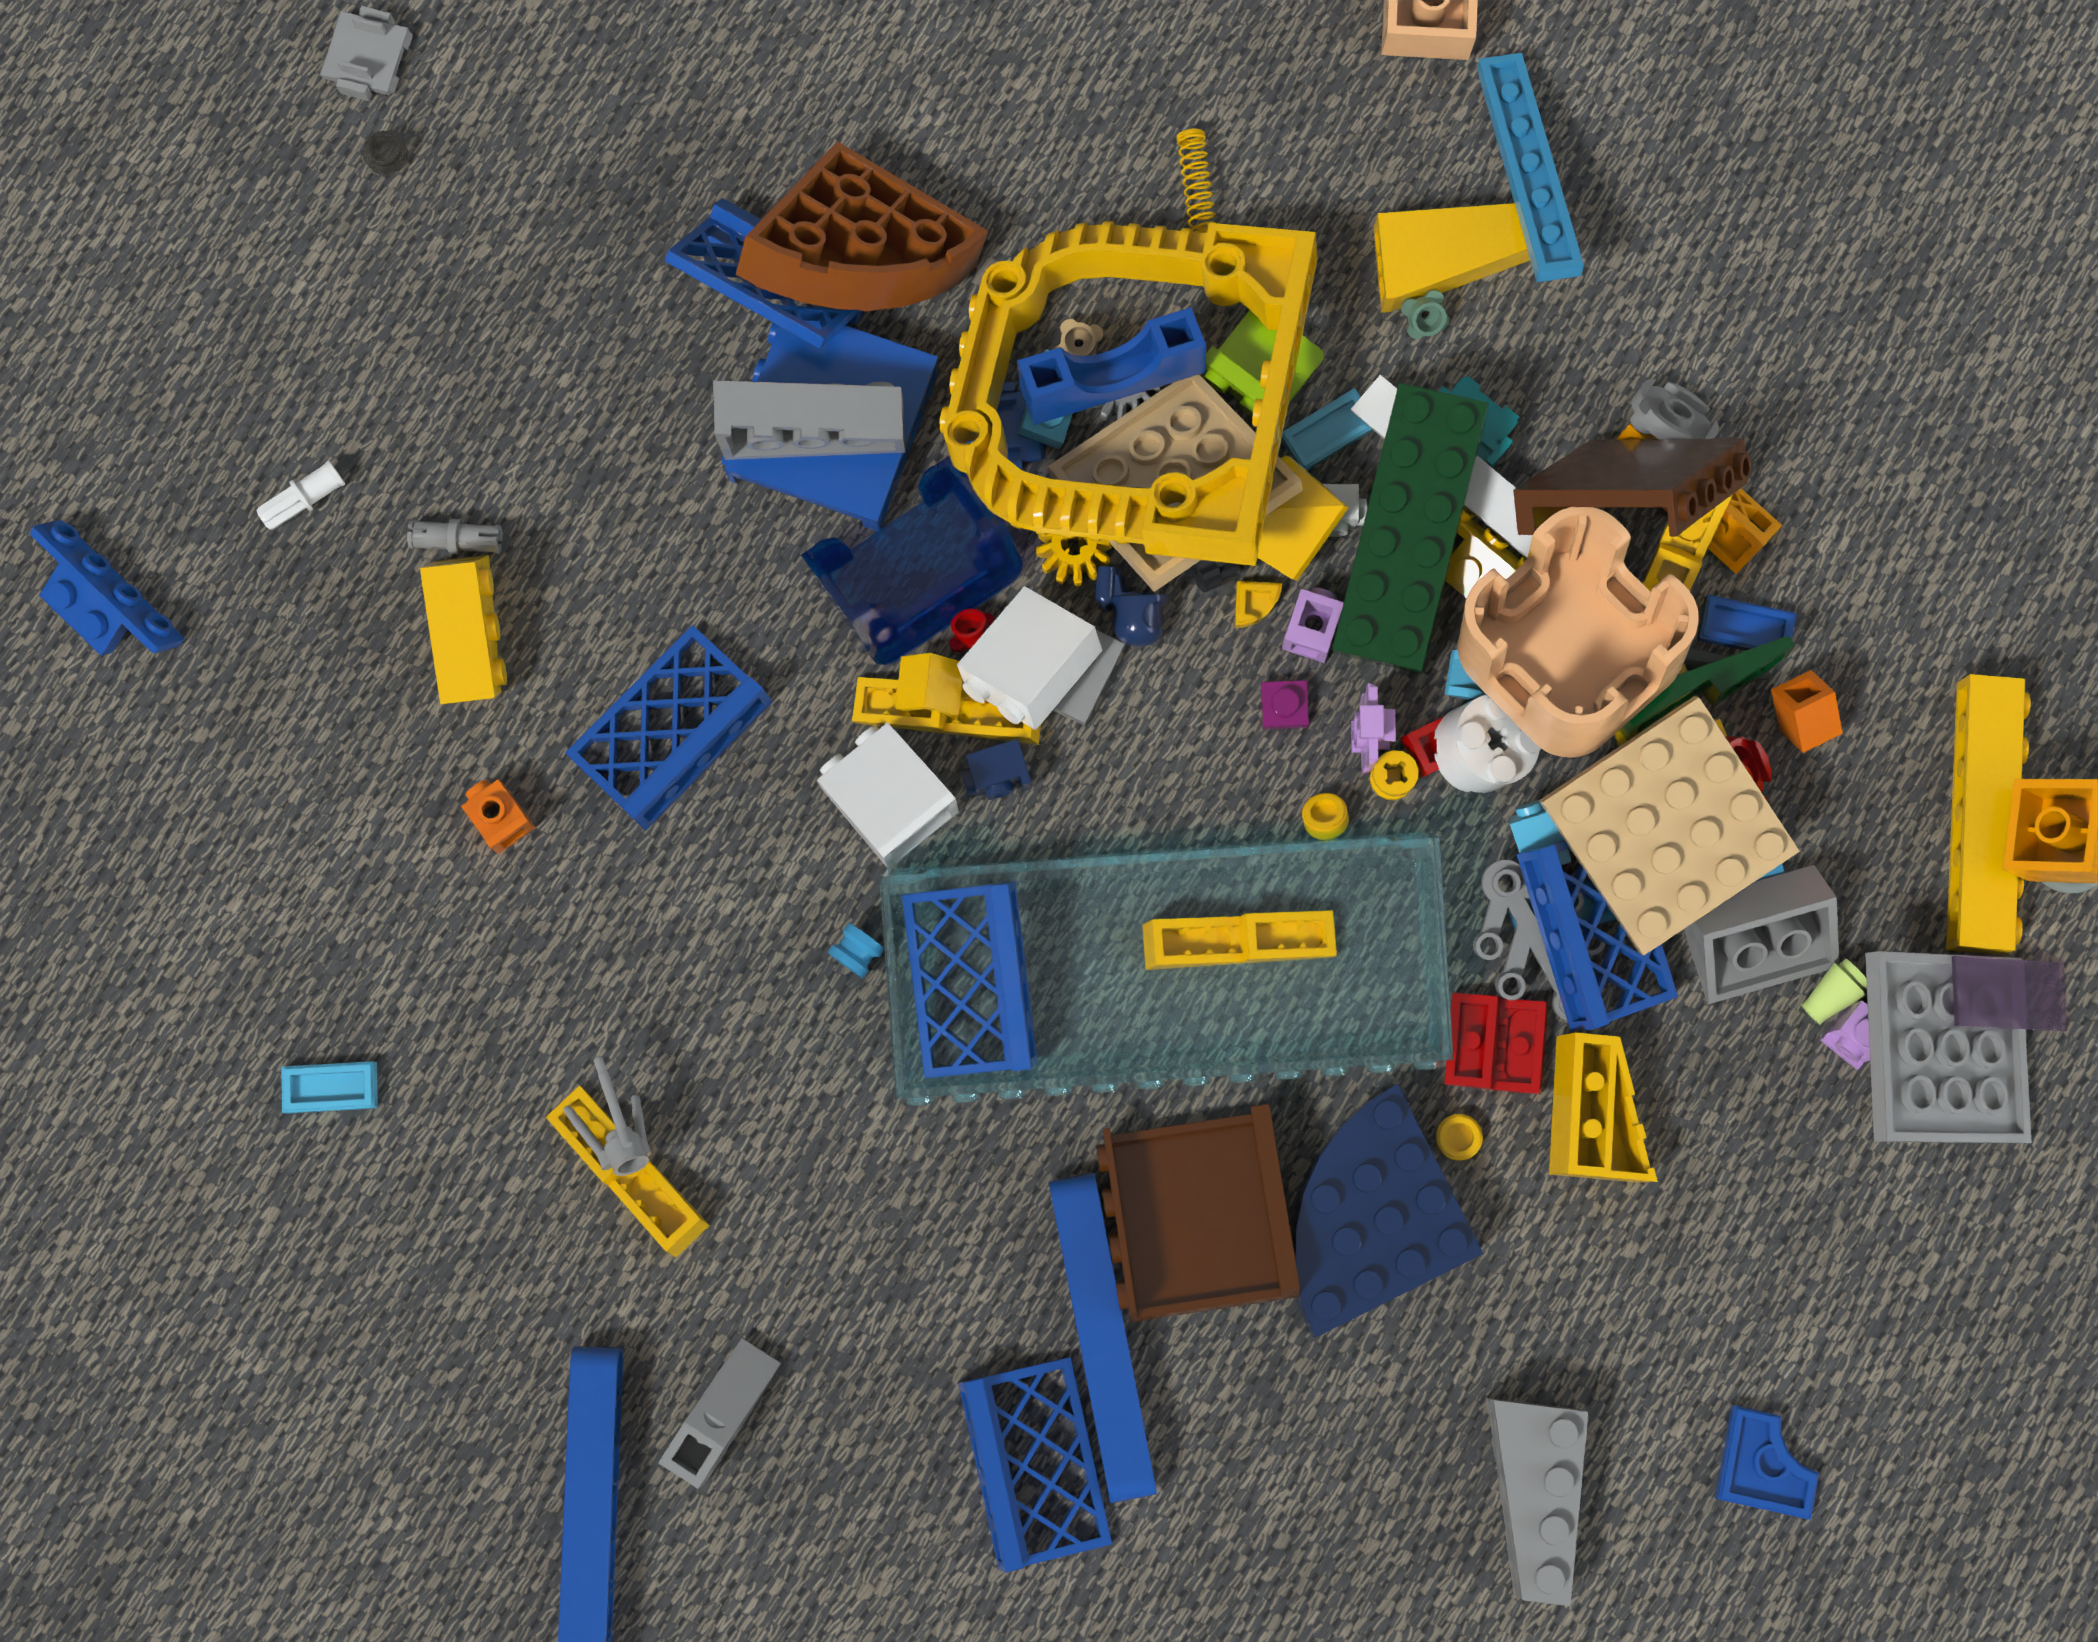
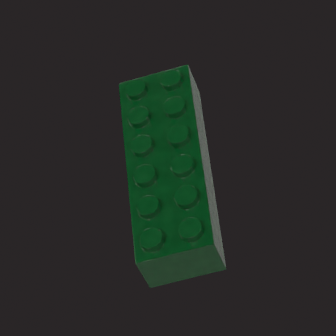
M1398 384L1332 648L1335 654L1418 674L1423 673L1488 414V402L1408 384Z

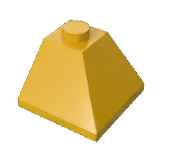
M1286 455L1280 459L1301 479L1303 491L1266 515L1257 558L1292 580L1298 581L1349 507L1293 458Z

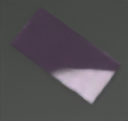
M1952 956L1954 1026L2067 1031L2063 962Z

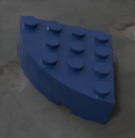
M1398 1084L1361 1105L1335 1130L1314 1159L1299 1193L1291 1236L1300 1285V1297H1297V1303L1308 1332L1314 1338L1484 1254Z

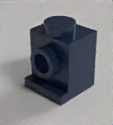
M1018 739L965 755L968 768L960 770L968 796L977 794L978 797L987 794L989 800L1001 798L1013 793V785L1021 783L1023 791L1032 789V782Z

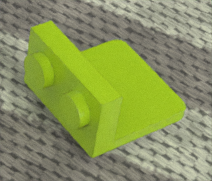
M1249 310L1219 349L1212 346L1208 350L1203 378L1218 392L1224 394L1228 391L1240 401L1238 404L1240 408L1253 417L1255 400L1263 399L1265 388H1261L1260 385L1262 364L1264 360L1271 361L1277 330H1267L1260 319ZM1303 335L1289 403L1320 366L1324 358L1323 351Z

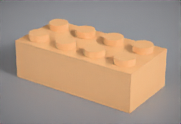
M1384 0L1381 55L1469 60L1476 40L1478 0Z

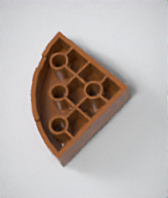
M837 141L745 236L736 275L753 283L762 290H767L802 303L828 308L872 311L905 307L934 298L956 286L976 268L988 230Z

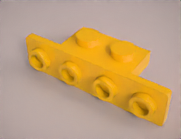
M1464 506L1458 534L1464 538V541L1452 554L1446 582L1467 599L1472 586L1490 569L1495 568L1507 579L1527 558H1517L1506 548L1508 542L1491 528L1484 530L1472 520L1474 514Z

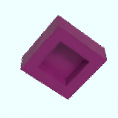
M1307 680L1261 682L1262 729L1308 728Z

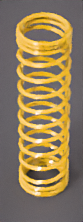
M1198 128L1186 129L1179 132L1176 138L1177 144L1181 147L1178 151V154L1182 157L1180 165L1184 167L1181 170V174L1185 177L1182 184L1187 187L1184 190V195L1188 197L1185 201V205L1189 207L1186 211V214L1190 217L1188 225L1192 230L1198 229L1194 232L1207 233L1208 226H1201L1216 222H1204L1193 226L1191 221L1193 219H1210L1215 217L1216 213L1207 211L1192 216L1189 212L1191 209H1209L1215 203L1204 201L1191 206L1188 204V201L1190 199H1207L1212 197L1213 193L1202 191L1190 196L1187 194V190L1206 189L1212 183L1200 181L1187 185L1185 182L1187 179L1207 178L1211 173L1208 171H1198L1185 175L1184 170L1203 169L1209 163L1207 161H1196L1184 165L1183 160L1201 159L1206 157L1208 153L1206 151H1194L1186 155L1182 154V149H1200L1205 147L1207 144L1204 142L1206 139L1205 132ZM1195 154H1204V155H1200V156H1192V155H1195ZM1197 164H1205V165H1202V166H1193V165H1197ZM1203 194H1209V195H1206V196L1196 197V196L1203 195ZM1211 204V205H1208V206L1197 207V206H1201V205Z

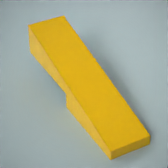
M1732 495L1676 537L1669 536L1667 521L1641 581L1650 592L1668 574L1675 576L1689 591L1691 590L1702 566V559Z
M858 677L852 717L854 723L884 726L888 722L893 728L1003 741L1018 739L1020 743L1039 745L1041 725L1034 730L1023 722L1014 724L1007 720L996 706L986 700L984 703L975 701L963 688L959 714L949 716L927 709L911 711L896 709L898 680Z
M1333 910L1246 913L1242 916L1152 919L1142 925L1146 970L1331 958L1337 956Z
M579 1085L546 1116V1119L597 1177L610 1187L667 1253L677 1257L710 1225L650 1160L641 1170L625 1176L615 1175L612 1168L602 1170L597 1155L571 1123V1120L564 1113V1108L568 1105L571 1106L603 1147L607 1143L605 1139L607 1134L615 1130L616 1127L608 1114Z

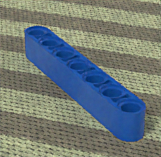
M1089 1173L1048 1181L1110 1503L1156 1495L1155 1480L1122 1311L1119 1308L1115 1275L1095 1174Z
M574 1346L571 1353L558 1642H612L623 1381V1350L621 1347Z

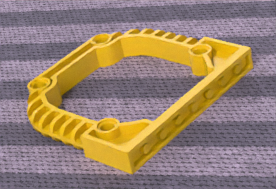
M1103 221L1102 225L1088 226V223L1084 222L1076 224L1074 229L1062 233L1056 230L1047 234L1045 241L1030 251L1028 247H1025L1013 261H999L992 264L985 270L982 276L978 294H972L969 303V318L971 322L969 330L963 331L960 337L959 353L961 361L959 369L954 368L950 376V394L952 395L950 404L942 408L940 415V431L943 433L953 466L959 471L967 473L973 490L989 511L1018 529L1024 528L1035 531L1036 534L1047 535L1048 533L1058 534L1064 538H1074L1076 536L1089 538L1091 541L1111 540L1117 541L1118 544L1126 545L1128 543L1144 544L1146 554L1256 566L1318 260L1316 232L1209 223L1207 233L1193 232L1191 228H1182L1181 231L1167 230L1166 226L1157 225L1155 228H1144L1140 224L1135 223L1121 226L1115 225L1113 221ZM1114 277L1204 287L1208 300L1215 305L1232 306L1239 302L1242 303L1260 319L1267 330H1277L1271 361L1264 360L1261 369L1260 385L1261 388H1265L1263 399H1256L1254 403L1252 424L1254 427H1257L1251 459L1231 458L1217 469L1194 480L1182 473H1166L1159 476L1153 482L1151 488H1131L1049 479L1022 471L1008 460V444L1002 422L997 413L1016 333L1030 328L1040 319L1045 308L1048 293L1079 279ZM1174 502L1182 503L1178 506H1168L1169 504H1172Z

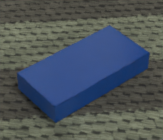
M1708 594L1704 599L1697 641L1746 651L1785 636H1789L1792 639L1797 613Z

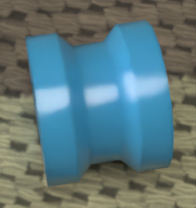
M848 922L843 929L844 937L839 944L831 945L827 953L850 971L864 979L869 972V963L873 958L880 957L885 948Z

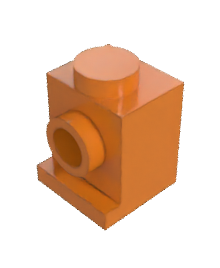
M488 779L482 780L471 787L465 794L468 801L461 805L462 809L483 836L490 849L497 854L502 853L536 828L507 787L499 779L492 784ZM494 803L499 804V814L494 818H487L485 810Z

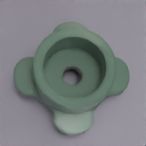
M1431 289L1425 296L1417 299L1407 298L1403 301L1401 312L1407 316L1409 323L1407 333L1410 337L1420 339L1423 336H1433L1448 326L1450 318L1442 307L1444 296L1439 290ZM1429 311V315L1423 318L1422 313Z

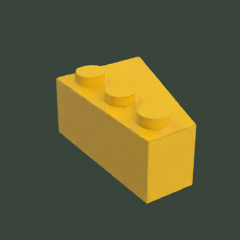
M489 555L439 560L421 567L420 573L440 704L497 697L502 693L501 686L507 684V673L504 659H498L497 641L500 640V625L498 616L494 613V584L490 570Z
M1576 1032L1556 1037L1549 1175L1626 1182H1658L1655 1169L1650 1167L1643 1140L1646 1138L1643 1124H1639L1632 1098L1635 1092L1620 1037Z

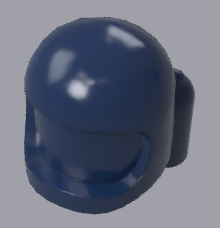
M1098 566L1095 600L1104 612H1110L1114 608L1113 628L1117 638L1123 643L1134 647H1145L1157 642L1163 634V629H1161L1163 605L1169 604V595L1128 592L1125 578L1121 576L1122 569Z

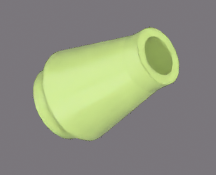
M1846 958L1839 965L1833 963L1808 999L1801 1004V1007L1816 1023L1821 1025L1828 1018L1866 997L1864 992L1867 990V978Z

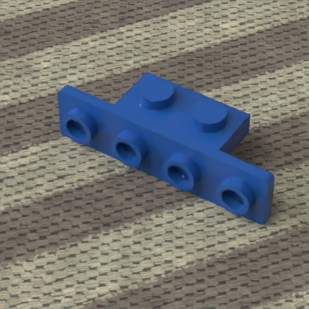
M62 520L33 526L30 535L59 562L39 596L101 656L112 653L127 630L152 653H159L181 645L184 637L173 627L172 622L166 616L158 613L142 597L140 591L135 586L127 583L110 566L109 561L105 557L96 553L79 536L78 531Z

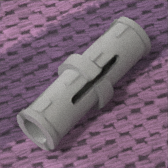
M450 519L449 523L410 520L408 524V529L413 531L407 532V543L410 549L448 550L449 554L459 555L461 551L494 552L495 554H500L502 545L498 544V541H502L503 536L501 525L463 524L461 519Z

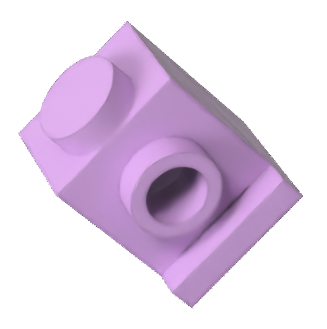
M1311 588V591L1301 589L1282 649L1325 663L1344 602L1336 600L1337 596L1325 589ZM1312 618L1317 619L1321 622L1322 628L1319 631L1307 628L1305 622Z
M1864 1001L1856 1002L1845 1008L1820 1040L1856 1070L1864 1062L1870 1061L1868 1004Z

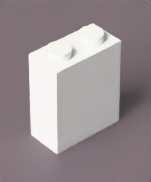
M1024 586L960 660L957 667L964 682L962 687L972 699L979 703H984L986 700L996 706L999 712L1014 724L1023 722L1036 730L1099 656L1102 648L1095 626Z

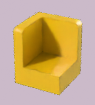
M933 653L901 656L896 709L902 711L927 709L949 716L958 715L963 683L957 667L960 661Z

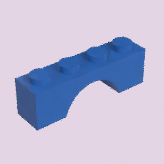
M1190 307L1148 320L1143 329L1134 338L1104 353L1079 356L1070 354L1062 347L1017 360L1020 390L1033 425L1040 424L1205 373L1206 343Z

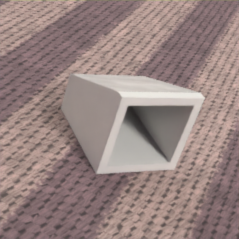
M887 722L880 729L874 725L863 732L855 741L858 747L847 756L843 757L841 754H838L825 763L820 769L823 775L817 779V782L889 870L959 813L956 798Z

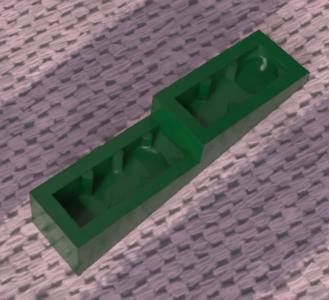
M1785 636L1677 675L1676 679L1624 725L1620 732L1628 741L1692 697L1698 696L1701 693L1714 707L1785 661L1795 643L1789 636Z

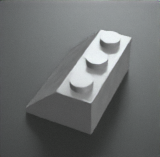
M1815 865L1755 881L1685 928V935L1708 1004L1827 971L1833 963L1839 965L1837 897Z

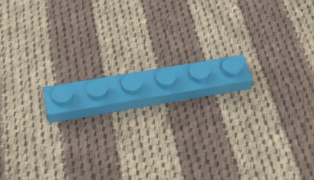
M1516 53L1480 58L1477 72L1536 281L1544 282L1579 277L1582 275L1584 267L1523 54Z

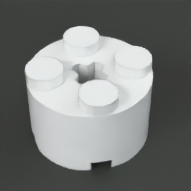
M1488 695L1480 696L1448 712L1439 723L1434 739L1437 738V753L1434 756L1439 771L1451 785L1466 792H1492L1522 779L1534 767L1541 750Z

